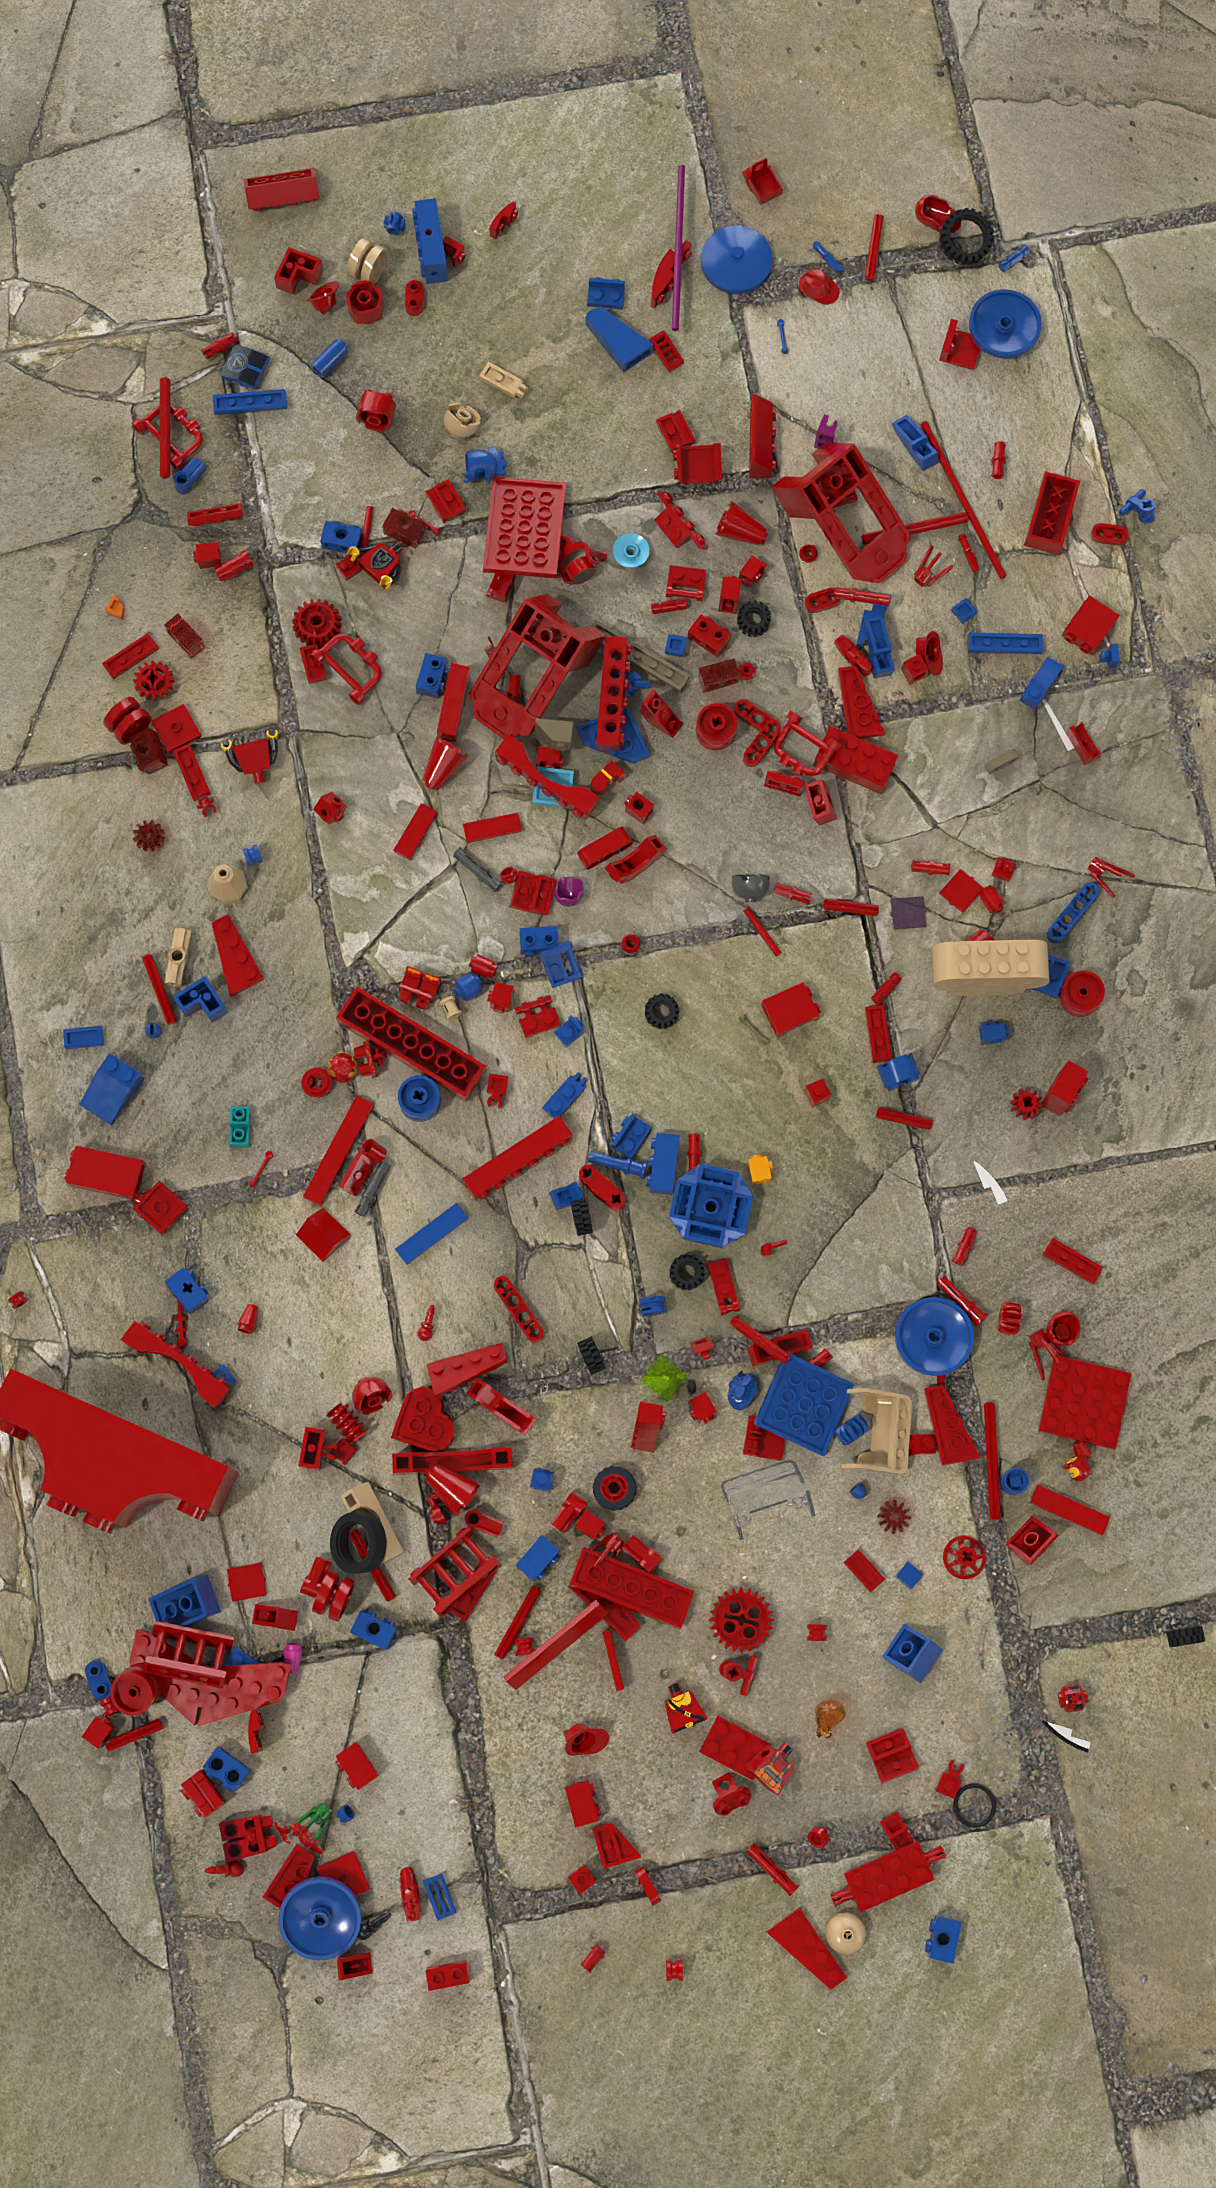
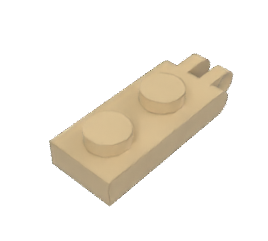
M490 362L486 364L479 375L480 380L513 398L515 396L523 398L525 395L523 392L528 391V387L523 385V380Z

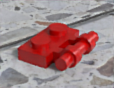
M541 996L530 1003L524 1002L521 1003V1006L514 1008L517 1015L521 1013L525 1015V1018L519 1019L525 1039L561 1026L555 1007L547 1010L546 1005L553 1002L551 996L544 998ZM540 1007L541 1012L531 1015L530 1010Z

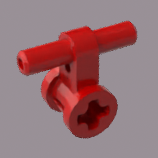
M751 1655L746 1670L741 1669L738 1664L731 1660H725L719 1666V1673L731 1682L738 1681L740 1678L743 1679L740 1694L747 1696L751 1681H754L756 1674L754 1670L758 1658Z

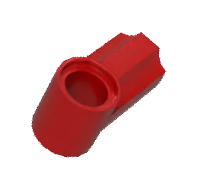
M572 1491L550 1524L564 1534L588 1503Z
M475 1509L469 1510L464 1516V1523L467 1527L469 1526L471 1529L478 1530L495 1538H498L504 1523ZM470 1514L477 1515L478 1523L470 1524L467 1519Z
M634 1535L622 1547L650 1574L663 1560L652 1548H648Z
M316 1556L309 1575L303 1581L300 1593L316 1598L322 1581L331 1568L332 1562Z

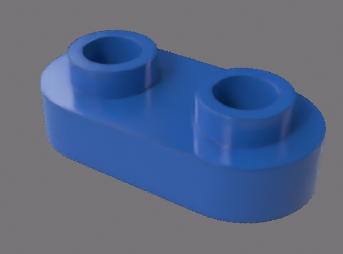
M101 1661L89 1662L85 1668V1675L90 1689L96 1699L103 1700L110 1696L112 1683L106 1666ZM93 1667L98 1668V1673L96 1675L92 1673ZM100 1686L105 1687L103 1694L99 1693Z

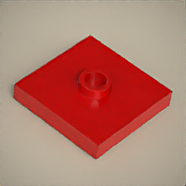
M184 704L151 720L169 754L173 752L172 750L202 737Z
M158 1181L133 1210L158 1233L163 1235L188 1206L162 1182Z
M355 1851L317 1867L320 1877L333 1878L342 1882L351 1889L355 1896L370 1890Z

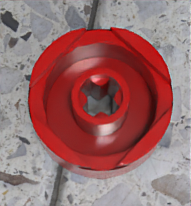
M370 281L354 283L346 294L348 312L351 318L357 324H371L380 320L384 311L380 288Z
M365 390L360 398L356 414L357 422L359 424L360 422L364 423L365 428L373 431H385V428H391L396 409L393 396L390 393Z

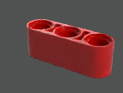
M619 827L581 848L577 855L586 870H589L626 850L633 842L624 827Z

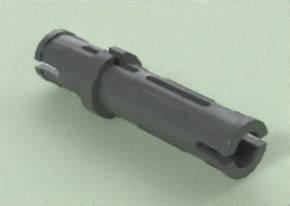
M461 847L454 852L453 857L474 873L481 883L487 884L494 892L500 889L503 883L493 876L489 869H485Z
M381 1161L378 1163L367 1188L361 1193L360 1202L354 1211L356 1214L366 1217L372 1202H375V1196L391 1167L387 1162Z

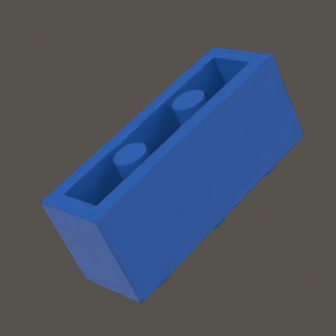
M657 1133L656 1138H652L651 1149H654V1157L650 1156L648 1167L652 1168L651 1176L647 1175L646 1187H650L649 1193L672 1195L680 1135Z

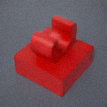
M351 554L336 564L337 569L346 581L362 571L356 560L351 561Z
M998 857L991 876L1009 882L1016 863Z
M708 1336L690 1343L692 1351L695 1354L700 1353L703 1360L711 1358L708 1349L713 1348V1344Z

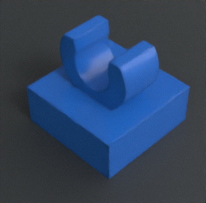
M1110 644L1108 650H1103L1099 654L1100 662H1108L1109 668H1116L1120 661L1118 644Z

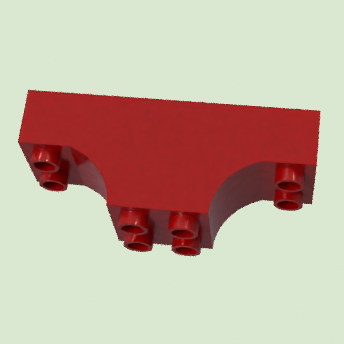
M11 1368L0 1388V1430L22 1441L26 1440L30 1432L41 1449L45 1471L40 1490L50 1494L46 1505L74 1518L81 1508L87 1511L82 1522L111 1534L116 1524L127 1528L129 1522L138 1512L151 1504L164 1500H181L177 1510L202 1522L205 1521L208 1513L219 1516L238 1476V1472L228 1465Z

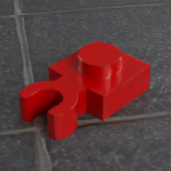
M489 1074L487 1094H492V1096L487 1100L488 1107H491V1102L496 1100L498 1108H501L502 1100L500 1096H506L509 1076Z
M950 1760L948 1763L949 1772L948 1774L942 1772L935 1791L955 1799L962 1781L957 1778V1775L962 1773L964 1765L960 1764L959 1769L954 1770L952 1767L954 1761Z

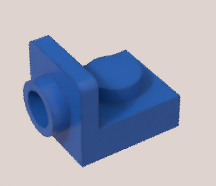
M571 1015L568 1017V1021L554 1031V1035L567 1048L584 1033L582 1028L584 1025L579 1018L576 1017L574 1019Z

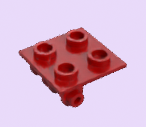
M749 1415L743 1455L782 1461L785 1439L754 1425L757 1415Z

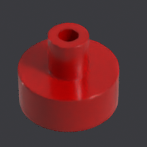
M814 1827L808 1833L807 1838L814 1847L822 1849L829 1841L828 1830L825 1827Z

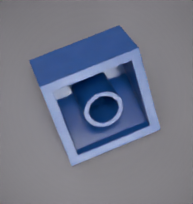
M903 1624L882 1657L906 1675L921 1683L943 1649L928 1637Z

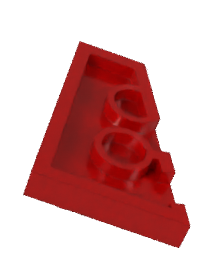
M296 1843L262 1895V1898L280 1909L287 1893L296 1884L308 1878L314 1854Z

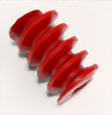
M341 1402L331 1409L326 1416L328 1418L333 1417L331 1423H338L336 1429H343L341 1435H348L346 1441H353L351 1443L352 1446L362 1439L369 1429L362 1430L361 1427L364 1423L357 1424L356 1421L359 1417H351L354 1410L347 1411L349 1404L342 1405Z

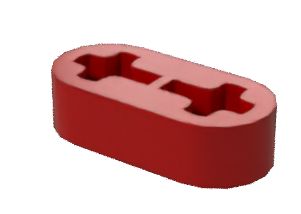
M642 1866L634 1872L652 1906L661 1902L644 1867Z

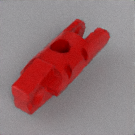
M843 634L834 641V645L852 666H857L862 676L867 677L872 669V664L852 641Z
M408 1866L400 1870V1891L407 1922L421 1919V1902L414 1869Z

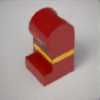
M611 760L591 780V791L597 796L605 794L607 787L615 780L620 783L625 778V772Z

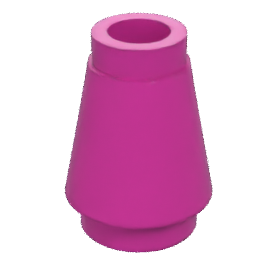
M286 1643L283 1649L285 1662L292 1664L291 1674L298 1673L303 1649H301L302 1644Z

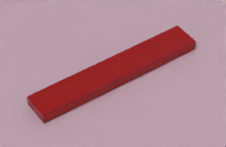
M356 1095L303 1198L321 1206L374 1103Z
M595 1600L503 1677L505 1681L517 1690L608 1614L607 1610Z

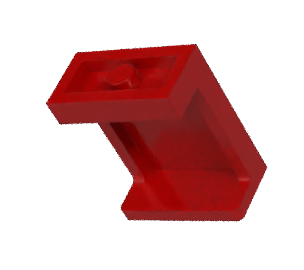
M721 443L696 446L677 445L676 450H673V461H677V468H674V480H677L678 484L722 482Z
M1089 595L1064 629L1062 636L1068 643L1078 646L1083 653L1093 655L1107 633L1116 624L1120 615Z
M804 982L768 997L761 1002V1007L777 1038L784 1036L785 1032L812 1020L817 1021L819 1019L820 1008L817 1003H813L811 999L813 996L809 986H805Z

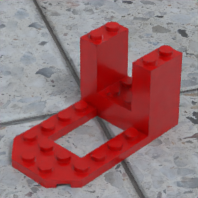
M825 443L812 453L813 458L818 464L803 477L784 476L771 489L790 518L816 520L852 579L880 583L906 562L907 543L910 541V533L855 444ZM856 488L859 489L884 529L879 536L860 551L832 509V507Z
M549 594L524 599L469 692L474 707V718L502 739L508 734L513 738L532 734L535 729V719H541L567 674L571 671L588 667L603 643L605 636H607L593 625L577 629L557 615L562 603ZM522 642L551 662L524 707L496 688Z

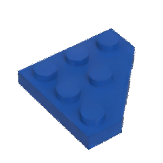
M628 706L627 709L624 708L623 715H626V726H622L625 740L624 745L621 744L620 750H598L596 745L598 718L576 727L584 746L632 764L650 757V753ZM615 710L609 714H615L618 710ZM609 727L607 732H614L616 727Z

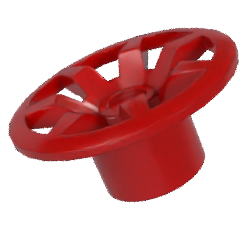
M958 1536L950 1540L944 1548L943 1562L945 1568L952 1576L959 1579H971L979 1575L983 1570L986 1554L983 1546L976 1539L969 1536ZM966 1539L973 1543L969 1547H964L961 1540ZM955 1541H958V1551L949 1549ZM975 1545L979 1547L982 1555H977L974 1550ZM947 1552L955 1556V1560L950 1564L947 1563ZM977 1559H982L981 1566L977 1570L974 1564ZM957 1564L960 1565V1575L953 1572L950 1567ZM966 1567H970L975 1572L971 1575L963 1576Z

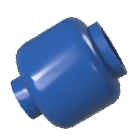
M467 973L455 981L453 991L458 999L462 998L464 1001H469L481 994L483 984L476 974Z

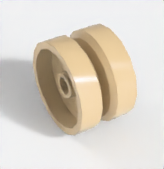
M365 238L359 240L348 261V276L354 279L361 278V281H370L372 284H375L386 265L387 249L379 245L374 246L371 241Z

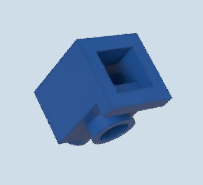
M998 1021L989 1022L986 1026L985 1022H981L978 1027L981 1045L1003 1043L1007 1036H1009L1008 1026L1004 1023L999 1024Z
M540 1468L534 1469L530 1488L550 1492L554 1472Z

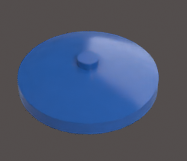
M727 226L715 231L706 240L701 252V268L706 279L715 288L730 294H744L757 289L766 281L772 267V251L767 240L757 231L745 226Z
M1008 289L995 290L983 295L973 306L969 318V331L975 344L985 353L997 358H1015L1028 352L1037 342L1042 326L1041 315L1033 301L1020 292Z
M938 1297L924 1298L911 1304L900 1316L895 1329V1344L902 1360L911 1369L928 1376H942L958 1369L969 1357L974 1342L973 1327L967 1314L952 1301Z
M313 1877L296 1884L285 1896L279 1912V1929L283 1940L293 1952L310 1960H329L343 1954L356 1940L361 1926V1909L355 1894L342 1882L328 1877Z

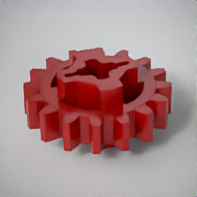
M154 660L151 661V665L144 662L145 667L139 666L140 672L134 673L137 678L133 679L134 685H136V692L139 691L140 697L145 695L146 700H149L150 697H153L154 701L157 700V697L163 700L164 694L170 695L168 689L173 690L174 688L171 684L175 682L172 677L173 673L169 670L168 665L163 666L161 661L157 665L154 663Z

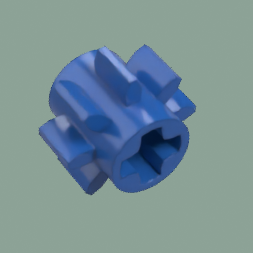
M391 212L390 216L385 215L384 228H387L386 231L389 234L398 235L400 231L405 230L406 219H403V215L398 212Z

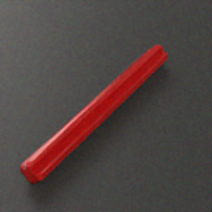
M164 377L160 378V477L166 479L171 476V381L169 378Z
M966 512L906 524L905 527L910 535L966 523L968 516ZM884 529L862 534V543L864 545L869 544Z
M986 1402L984 1403L989 1518L990 1520H999L1001 1512L995 1403Z

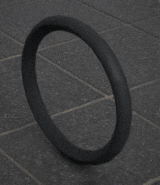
M968 1784L957 1792L953 1807L955 1815L960 1822L968 1827L977 1828L985 1826L992 1820L996 1811V1801L991 1791L985 1786ZM979 1788L990 1797L992 1802L991 1813L983 1822L970 1823L959 1814L958 1799L965 1790Z

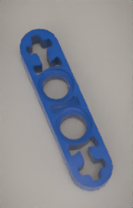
M1086 883L1047 931V938L1050 942H1060L1095 900L1099 893V888L1095 883ZM1092 888L1093 894H1090L1087 899L1083 898L1087 890ZM1080 901L1084 907L1082 910H1076L1073 903ZM1069 915L1072 918V923L1065 924L1062 921V917ZM1061 926L1062 929L1058 934L1059 936L1053 937L1052 931L1055 932Z

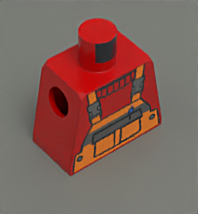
M784 1742L778 1750L769 1745L765 1746L744 1768L769 1791L778 1796L794 1769V1766L787 1760L793 1749Z

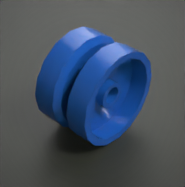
M420 1075L409 1077L401 1084L398 1090V1102L401 1111L408 1119L415 1122H424L432 1119L438 1113L441 1106V1097L438 1086L432 1079Z

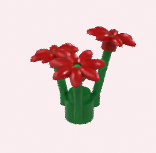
M320 1803L317 1807L313 1806L309 1812L289 1826L282 1828L277 1821L274 1824L279 1835L282 1836L283 1841L287 1844H291L287 1834L292 1829L294 1831L292 1835L295 1837L299 1836L300 1843L305 1847H310L311 1851L322 1854L323 1850L317 1847L318 1839L330 1822L328 1818L332 1815V1812L325 1804ZM310 1816L311 1820L306 1825L300 1827L299 1824ZM314 1822L317 1825L322 1823L315 1837L309 1840L312 1835L308 1833V1828Z

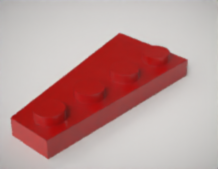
M499 1343L426 1364L435 1399L441 1398L442 1394L448 1391L453 1392L458 1389V1386L467 1381L468 1383L474 1381L475 1377L482 1373L487 1374L506 1364L507 1359L503 1345Z
M567 1586L587 1606L597 1600L608 1612L602 1620L625 1642L640 1627L629 1609L572 1586Z
M797 1908L766 1931L830 1990L847 1979V1976L800 1908Z

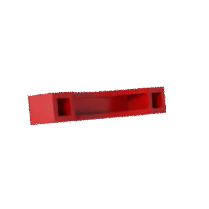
M508 734L495 750V757L498 763L503 766H509L515 775L519 777L522 775L531 786H537L542 789L541 791L549 798L551 796L555 798L556 802L563 808L568 807L577 818L581 819L582 817L587 820L599 804V796L584 786H565L544 777L529 761L524 745Z
M134 1321L120 1340L139 1354H161L179 1362L192 1376L199 1397L218 1410L232 1391L228 1388L229 1383L221 1377L218 1380L212 1376L214 1372L207 1367L200 1368L197 1366L198 1361L192 1356H183L181 1354L182 1349L175 1344L170 1346L165 1343L166 1338L157 1332L156 1335L149 1331L151 1327L143 1321L140 1324Z
M490 1448L457 1452L392 1453L393 1474H424L431 1464L433 1466L439 1464L454 1472L513 1469L512 1448Z

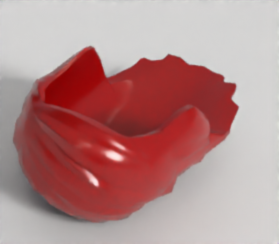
M937 195L923 196L915 207V215L918 221L939 233L945 220L953 212H956L950 208L946 200ZM962 220L952 226L950 233L959 231Z

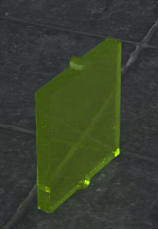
M660 1355L654 1364L649 1366V1370L641 1381L668 1402L675 1391H679V1386L686 1379L687 1375Z

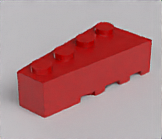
M640 1401L631 1443L632 1449L654 1453L659 1429H663L666 1411H663L664 1406Z

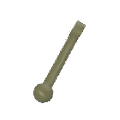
M741 1015L739 1017L740 1022H744L761 1039V1041L765 1045L769 1043V1041L765 1037H763L746 1020L745 1015Z

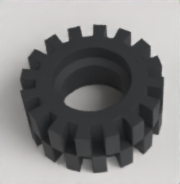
M755 600L754 603L748 601L747 605L744 603L742 608L739 609L737 616L739 630H743L742 633L744 635L748 633L749 637H751V634H754V637H757L758 634L760 636L763 635V632L768 630L771 620L770 610H767L768 607L766 605L763 606L762 602L757 604ZM751 613H756L761 617V621L756 625L750 624L747 621V616Z
M663 993L653 995L645 1005L647 1022L652 1027H657L658 1029H667L676 1023L679 1016V1008L675 999L668 994L663 995ZM658 1005H666L669 1008V1015L666 1018H658L655 1015L654 1010Z
M586 1199L570 1202L577 1235L593 1233Z
M682 1254L678 1258L676 1257L671 1263L669 1270L671 1282L675 1284V1287H679L681 1290L688 1289V1291L697 1288L702 1283L705 1274L704 1265L701 1263V1260L697 1259L695 1255L691 1256L689 1254ZM690 1265L693 1267L695 1274L691 1279H683L680 1276L679 1270L682 1266Z
M592 1336L577 1343L591 1375L606 1369Z
M1202 1626L1166 1631L1169 1648L1205 1642Z

